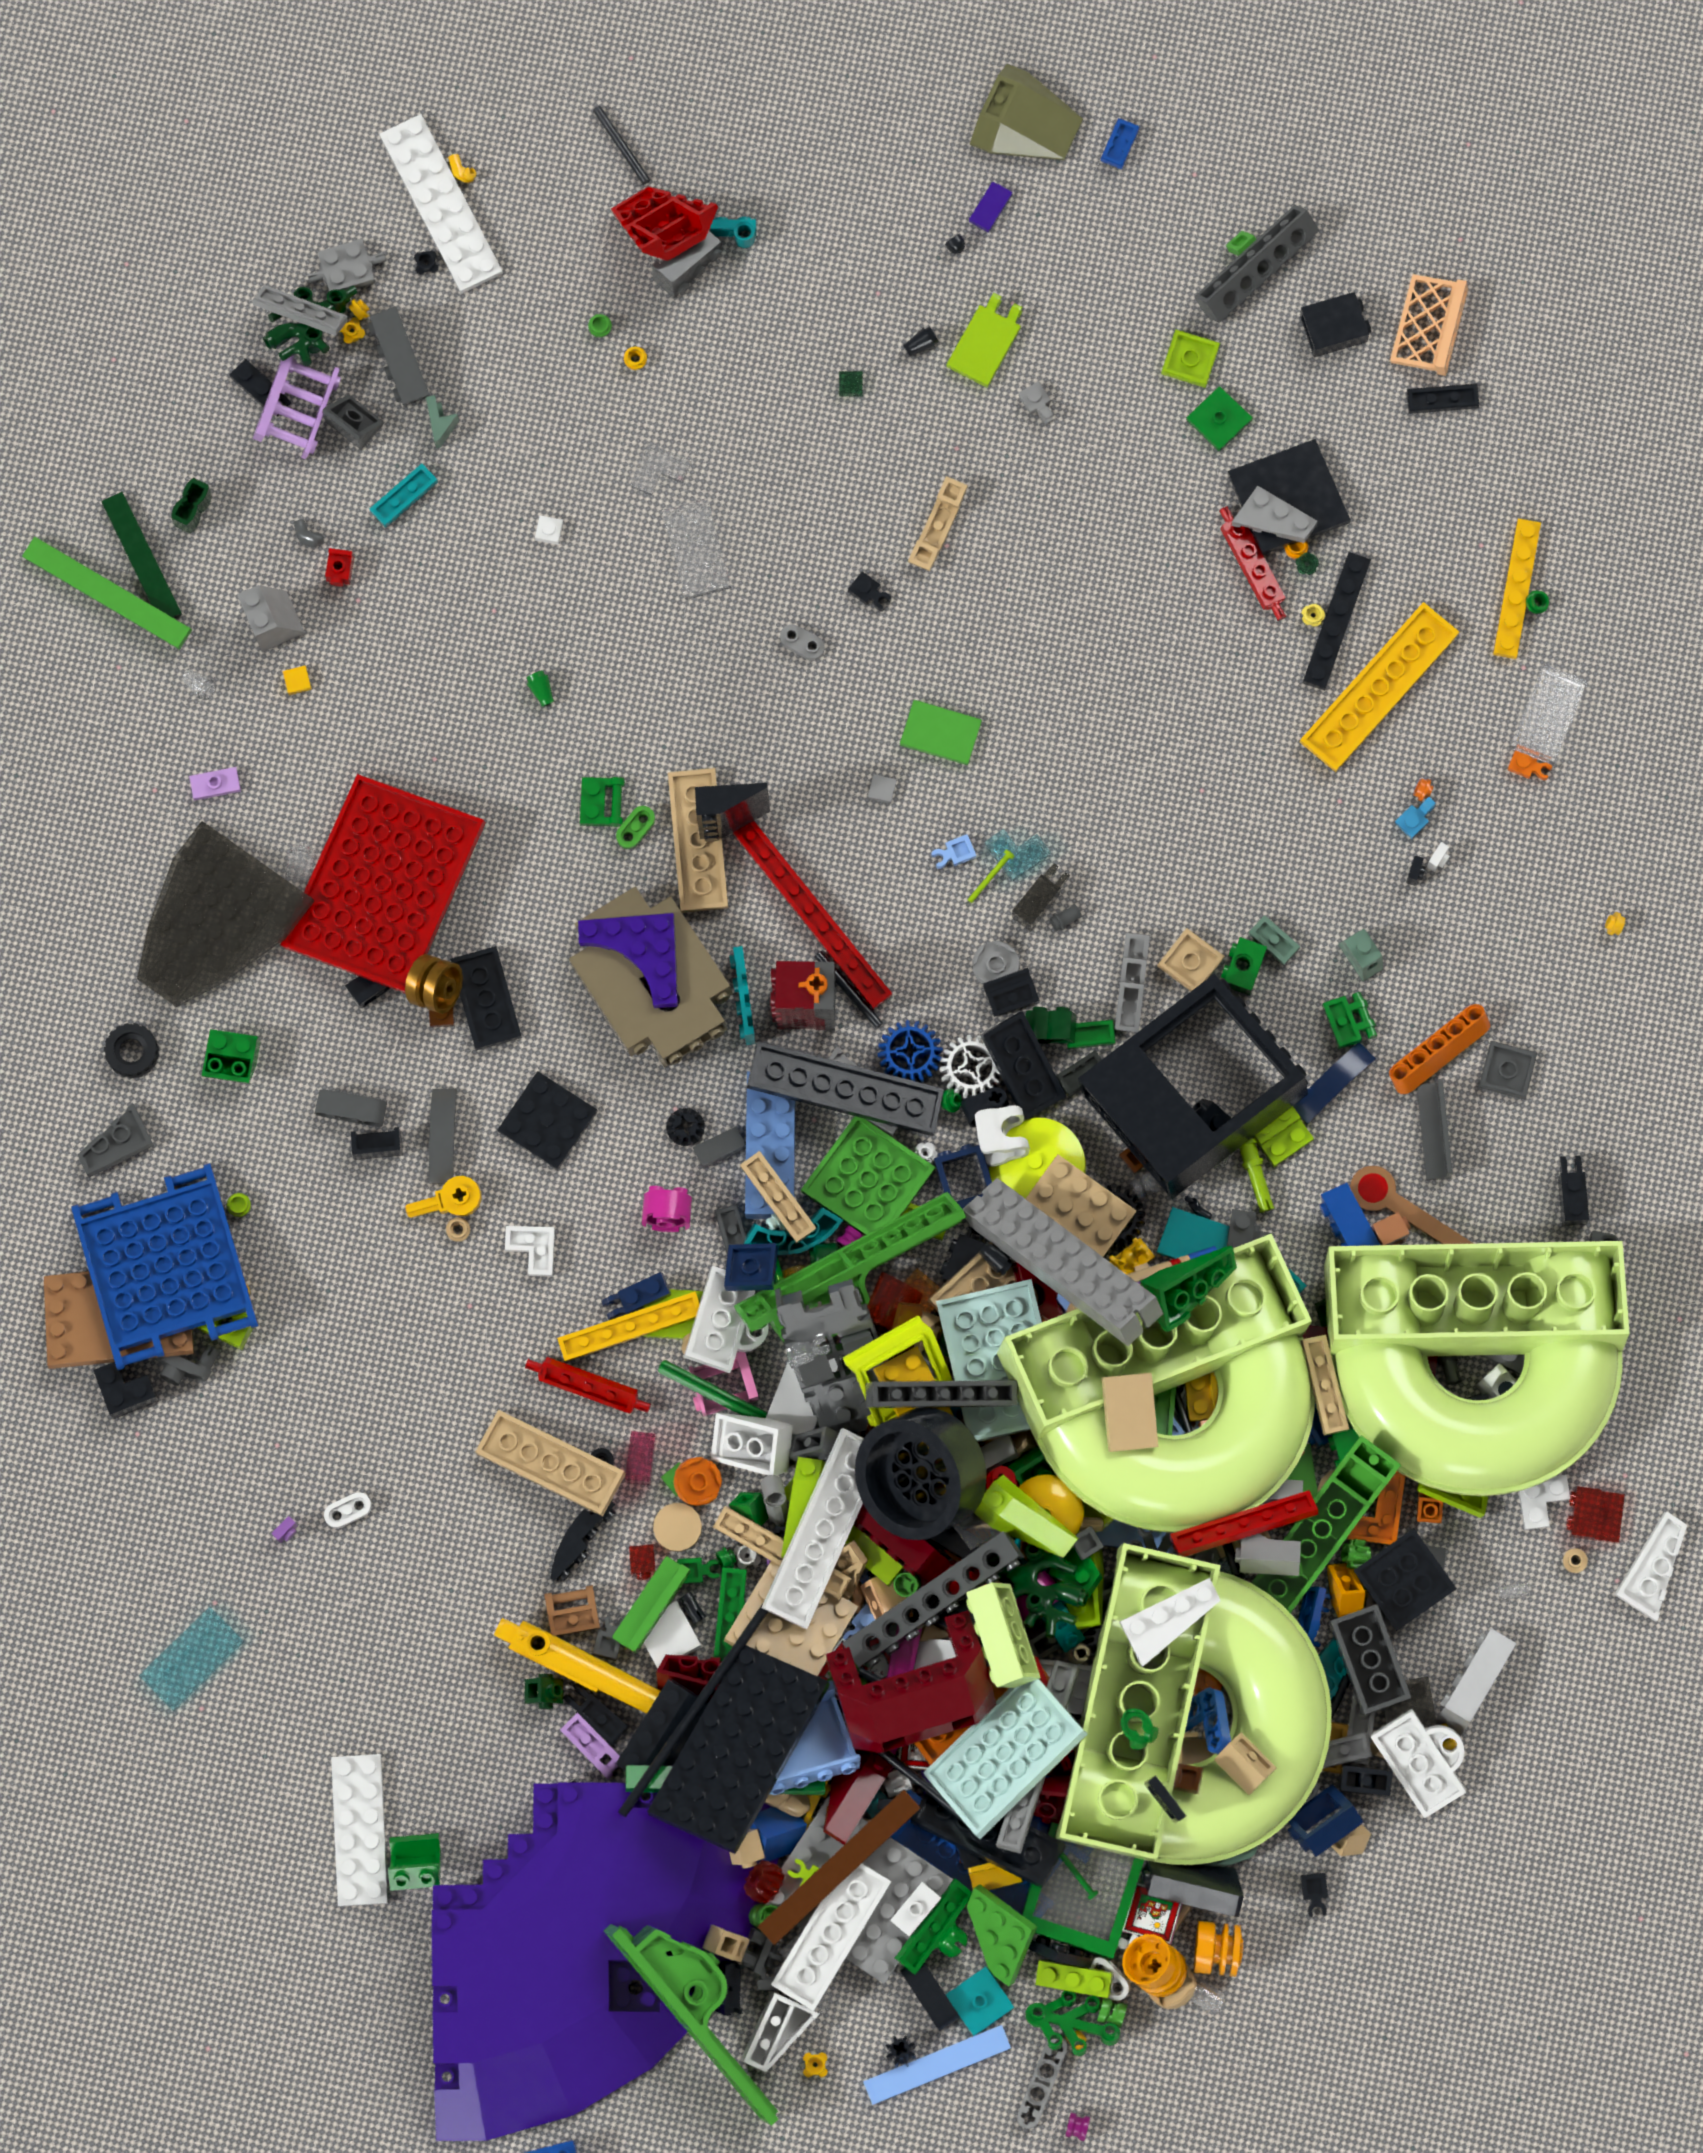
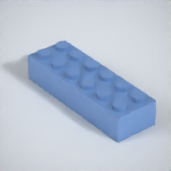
M747 1071V1083H748L750 1071ZM747 1089L746 1160L760 1151L793 1197H795L796 1101ZM746 1175V1219L770 1218L775 1213Z

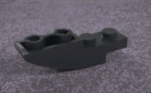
M613 1501L610 1502L603 1516L595 1512L591 1515L584 1508L568 1528L553 1561L550 1579L554 1584L558 1581L564 1582L572 1573L570 1569L576 1563L578 1565L582 1564L589 1556L587 1552L590 1549L584 1541L586 1539L588 1541L593 1539L599 1532L597 1528L603 1521L608 1523L616 1515L614 1510L617 1506Z

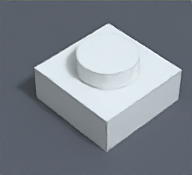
M540 516L535 540L559 545L563 520Z
M1441 842L1429 860L1427 868L1433 872L1439 866L1443 868L1450 857L1447 854L1449 846Z

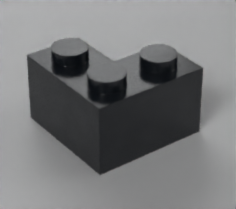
M115 1362L93 1370L108 1412L113 1419L159 1402L153 1383L148 1375L126 1383L122 1370H117Z

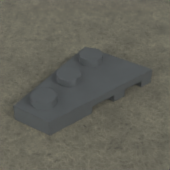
M132 1103L119 1119L116 1118L102 1135H98L77 1155L87 1176L90 1178L153 1147L154 1144L135 1105Z

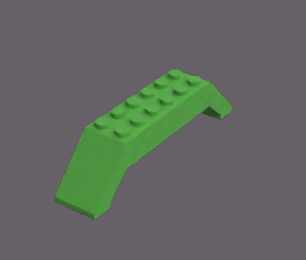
M1361 1435L1314 1497L1318 1508V1515L1297 1521L1283 1539L1284 1541H1301L1299 1576L1257 1574L1251 1583L1268 1593L1291 1613L1401 1464Z

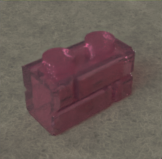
M631 1431V1445H629L625 1476L626 1483L651 1486L656 1434Z

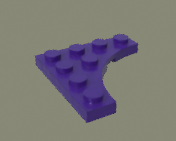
M674 913L578 921L580 946L612 949L624 955L626 959L639 968L646 978L651 990L654 1008L678 1006Z

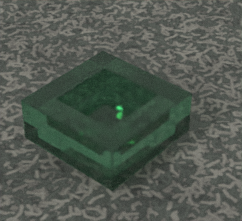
M839 371V397H863V371Z

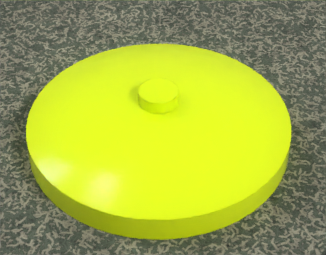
M1029 1118L1024 1120L1021 1125L1010 1129L1006 1135L1008 1137L1020 1136L1026 1138L1030 1147L1029 1154L999 1166H989L992 1182L998 1178L1026 1199L1057 1154L1084 1173H1086V1158L1078 1138L1065 1125L1047 1118Z

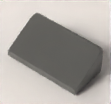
M734 1127L694 1146L693 1149L704 1169L746 1149V1144L737 1127Z

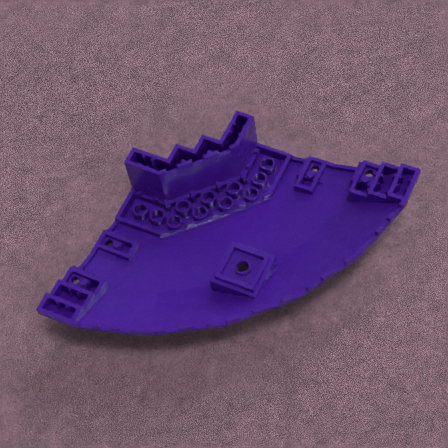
M566 1782L533 1784V1834H508V1859H483V1885H433L432 2015L436 2141H488L574 2116L655 2067L688 2032L603 1930L610 1924L616 1927L621 1926L626 1928L634 1937L646 1925H649L671 1935L670 1938L679 1943L683 1941L702 1951L705 1950L702 1946L711 1924L748 1938L751 1928L754 1927L749 1920L750 1910L754 1905L763 1903L760 1900L773 1882L779 1858L763 1864L757 1863V1865L749 1868H742V1865H733L729 1851L649 1816L647 1811L658 1792H649L651 1797L647 1801L640 1797L627 1817H623L618 1811L631 1793L625 1791V1783ZM764 1803L760 1811L768 1809L771 1806ZM671 1950L665 1952L667 1956H673ZM712 1953L718 1961H733ZM634 1980L640 1981L643 1985L642 1992L637 1995L631 1994L628 1988L629 1984ZM695 1986L690 1988L689 1996L694 1993ZM449 1995V2003L442 2004L441 1997ZM445 2072H450L452 2075V2079L448 2082L443 2080Z

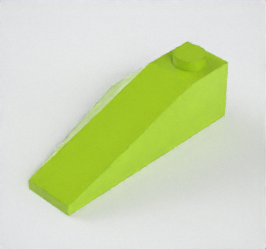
M1004 1475L992 1483L985 1492L979 1507L974 1512L991 1528L1000 1532H1008L1012 1537L1063 1558L1079 1539Z

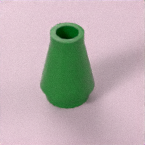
M544 670L526 677L528 681L526 685L540 702L541 707L555 702L548 674L545 675Z

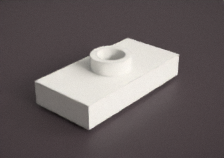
M921 1882L890 1921L910 1937L941 1897Z

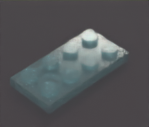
M209 1607L139 1677L172 1711H175L244 1641Z

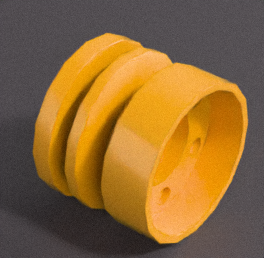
M1198 1921L1194 1953V1973L1211 1974L1213 1964H1218L1220 1975L1224 1976L1225 1966L1230 1965V1976H1237L1243 1954L1241 1925L1234 1924L1233 1935H1228L1229 1926L1224 1923L1221 1934H1216L1215 1922Z
M1144 1934L1135 1938L1127 1946L1123 1954L1122 1966L1125 1975L1134 1984L1154 1997H1166L1175 1993L1182 1986L1186 1978L1187 1964L1183 1955L1163 1938L1154 1934Z

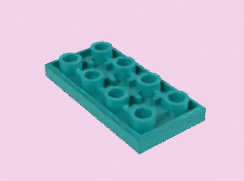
M1172 1207L1157 1254L1175 1259L1215 1246L1217 1250L1227 1246L1230 1226Z

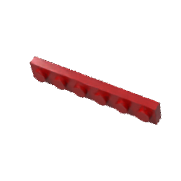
M1307 1490L1170 1534V1540L1176 1554L1186 1557L1318 1515V1508L1310 1491Z

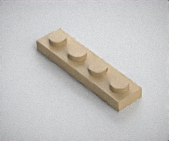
M760 1151L740 1164L741 1169L797 1244L817 1230Z
M1322 1335L1302 1339L1301 1345L1309 1370L1310 1382L1323 1435L1348 1431L1349 1426L1327 1337Z

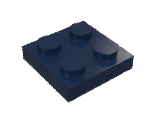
M777 1244L729 1245L724 1282L725 1290H774L778 1254Z

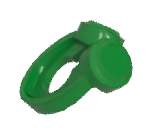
M1136 1708L1129 1709L1121 1717L1122 1732L1130 1740V1747L1132 1749H1144L1147 1746V1742L1153 1743L1157 1739L1159 1729L1152 1725L1151 1719L1144 1711ZM1137 1717L1142 1720L1141 1728L1145 1732L1144 1736L1139 1735L1136 1730H1131L1128 1727V1722L1131 1718Z

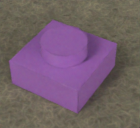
M288 1516L271 1534L280 1543L284 1540L287 1542L296 1534L295 1528L298 1525Z

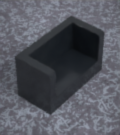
M394 1127V1131L357 1134L356 1131H351L352 1155L355 1160L403 1156L402 1136L399 1127Z

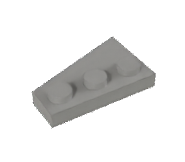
M1257 486L1232 521V526L1239 528L1244 526L1252 528V531L1260 533L1265 531L1276 534L1277 537L1305 543L1317 526L1318 521Z

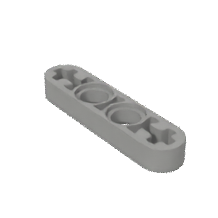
M1053 2039L1051 2042L1055 2044L1058 2039ZM1063 2039V2051H1058L1055 2059L1060 2060L1058 2064L1052 2060L1044 2059L1045 2054L1050 2057L1052 2049L1048 2046V2041L1044 2046L1017 2114V2122L1024 2129L1034 2128L1040 2120L1068 2047L1065 2039ZM1047 2063L1053 2066L1054 2074L1052 2077L1044 2078L1041 2076L1040 2067L1043 2064ZM1034 2087H1040L1044 2090L1045 2097L1039 2102L1032 2100L1030 2092ZM1026 2101L1032 2105L1041 2106L1040 2111L1034 2109L1032 2117L1035 2118V2121L1029 2122L1028 2125L1023 2123L1024 2119L1021 2117V2114H1026L1030 2106H1025Z

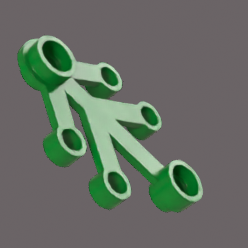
M1064 1990L1060 1998L1046 2005L1033 2003L1026 2009L1025 2017L1027 2022L1033 2027H1040L1048 2040L1049 2048L1052 2050H1058L1062 2047L1063 2038L1061 2034L1053 2031L1050 2024L1060 2027L1072 2046L1073 2054L1076 2056H1083L1086 2053L1087 2043L1083 2039H1079L1074 2030L1098 2035L1102 2043L1107 2046H1113L1120 2040V2029L1113 2023H1107L1102 2026L1078 2020V2018L1088 2013H1096L1100 2009V2000L1096 1996L1087 1997L1085 2004L1063 2015L1055 2014L1054 2012L1065 2006H1073L1076 2003L1075 1992ZM1066 1996H1071L1073 1999L1068 2001L1064 1998ZM1090 2002H1095L1097 2005L1091 2007L1088 2004ZM1041 2012L1042 2014L1040 2016H1036L1033 2013ZM1112 2030L1114 2033L1107 2034L1106 2031ZM1058 2039L1059 2043L1054 2044L1051 2040ZM1077 2045H1081L1084 2048L1081 2050H1077L1075 2047Z

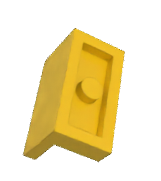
M991 1863L968 1868L972 1889L979 1884L990 1891L1022 1883L1021 1878Z

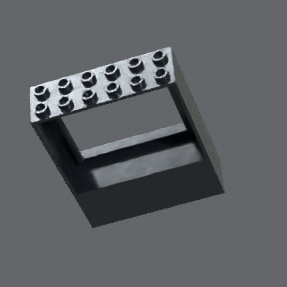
M1215 973L1078 1078L1084 1098L1171 1199L1179 1195L1308 1095V1081L1305 1078L1307 1076L1305 1070L1299 1064L1295 1066L1290 1060L1292 1057L1286 1048H1280L1275 1043L1276 1038L1268 1029L1265 1031L1260 1026L1261 1021L1254 1012L1249 1013L1245 1009L1246 1004L1239 995L1234 996L1229 991L1231 987L1224 978L1219 979ZM1213 999L1221 1005L1284 1077L1214 1132L1144 1053Z

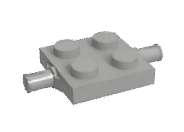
M359 239L318 251L321 271L307 274L310 284L324 280L329 291L334 289L346 290L351 286L357 289L376 283L373 275V265L386 262L384 252L370 256L365 249L363 240Z

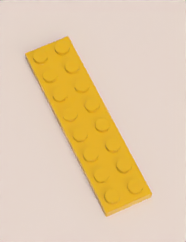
M1423 602L1300 739V743L1334 772H1337L1455 640L1460 632Z

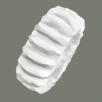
M967 1035V1042L965 1043L959 1037V1045L957 1046L951 1042L949 1046L952 1051L948 1049L943 1051V1054L948 1058H941L940 1061L941 1064L946 1065L939 1068L940 1073L946 1074L941 1078L942 1082L950 1081L946 1088L956 1087L954 1093L963 1091V1099L968 1097V1093H972V1096H975L978 1092L984 1093L985 1089L994 1088L991 1083L997 1086L1000 1085V1080L996 1077H1001L985 1044L980 1043L981 1036H977L976 1042L971 1041V1035ZM968 1050L980 1051L987 1057L976 1058ZM962 1053L964 1063L957 1070L952 1071L954 1059ZM968 1060L970 1063H973V1066L975 1064L977 1065L976 1076L974 1072H970V1070H967ZM991 1064L992 1071L989 1077L982 1082L980 1071L986 1068V1065ZM957 1077H969L975 1085L964 1084Z

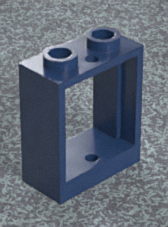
M974 1143L962 1146L961 1150L952 1153L951 1150H947L937 1154L938 1157L934 1158V1165L943 1194L948 1192L951 1195L943 1165L974 1155L977 1156L986 1187L992 1183L980 1145L975 1146ZM976 1196L956 1202L963 1209Z
M1332 1784L1299 1809L1288 1822L1290 1828L1287 1831L1305 1852L1310 1851L1317 1857L1364 1822L1354 1805ZM1334 1810H1339L1308 1834L1305 1832Z

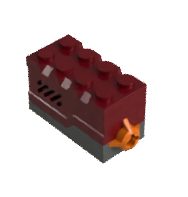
M776 961V968H771L772 992L770 995L772 1022H777V1029L835 1030V963Z

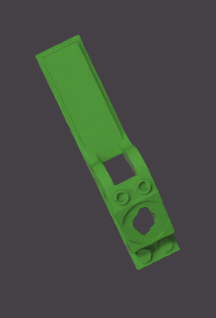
M945 1192L775 1283L774 1290H762L734 1305V1308L751 1332L763 1329L769 1323L783 1342L781 1329H784V1325L781 1326L776 1308L775 1290L777 1288H781L783 1296L801 1290L804 1309L806 1310V1305H809L811 1309L817 1307L819 1301L822 1302V1305L830 1303L828 1286L853 1279L854 1285L858 1287L862 1298L861 1305L867 1303L869 1309L870 1298L865 1288V1279L869 1271L961 1223L962 1219L966 1218V1215L952 1196Z
M610 1924L603 1930L756 2115L762 2121L772 2126L778 2120L775 2115L778 2110L708 2027L710 2015L722 2004L727 1993L726 1978L717 1967L720 1963L718 1959L707 1950L702 1951L683 1941L679 1943L671 1939V1935L649 1925H646L633 1937L626 1928ZM671 1950L673 1956H667L665 1952ZM695 1986L694 1993L689 1996L690 1988Z

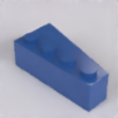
M1344 1183L1321 1194L1322 1203L1319 1204L1320 1210L1325 1218H1329L1331 1231L1335 1238H1339L1340 1246L1380 1245L1348 1183Z

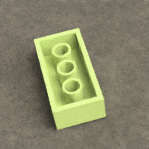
M992 1582L966 1592L968 1597L967 1606L974 1615L976 1622L974 1623V1628L977 1635L981 1637L983 1656L989 1662L991 1668L989 1675L992 1682L996 1684V1687L1016 1688L1040 1679L1041 1677L1011 1584Z

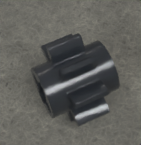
M894 2036L892 2045L886 2044L887 2050L891 2051L886 2056L887 2060L894 2059L896 2068L899 2064H905L906 2067H909L908 2061L910 2058L916 2059V2055L911 2052V2050L916 2048L915 2043L908 2044L907 2036H904L903 2040L897 2039ZM902 2048H905L906 2053L902 2052L898 2056L896 2050L901 2051Z

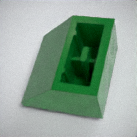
M210 1029L201 1076L250 1084L257 1065L261 1044L258 1036Z

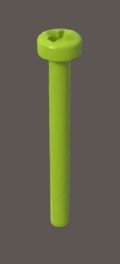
M1007 849L1004 851V857L967 899L969 902L972 903L1009 859H1014L1015 856Z

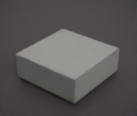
M873 774L868 799L891 804L897 780Z

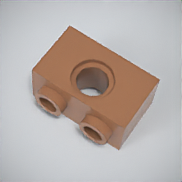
M1399 1212L1372 1224L1371 1227L1380 1245H1401L1405 1243L1410 1234L1408 1230L1411 1229L1406 1217H1401Z

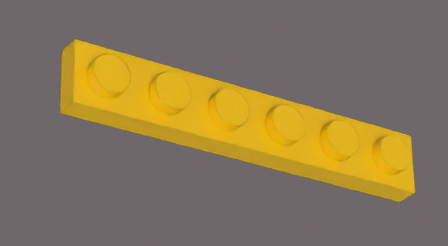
M1519 518L1517 520L1493 651L1495 656L1517 658L1526 610V597L1529 593L1541 522Z
M696 1291L557 1338L564 1361L567 1362L696 1318L700 1304Z

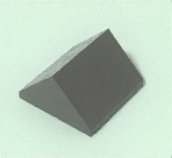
M349 394L328 405L322 411L325 422L360 450L365 447L384 424L380 418Z

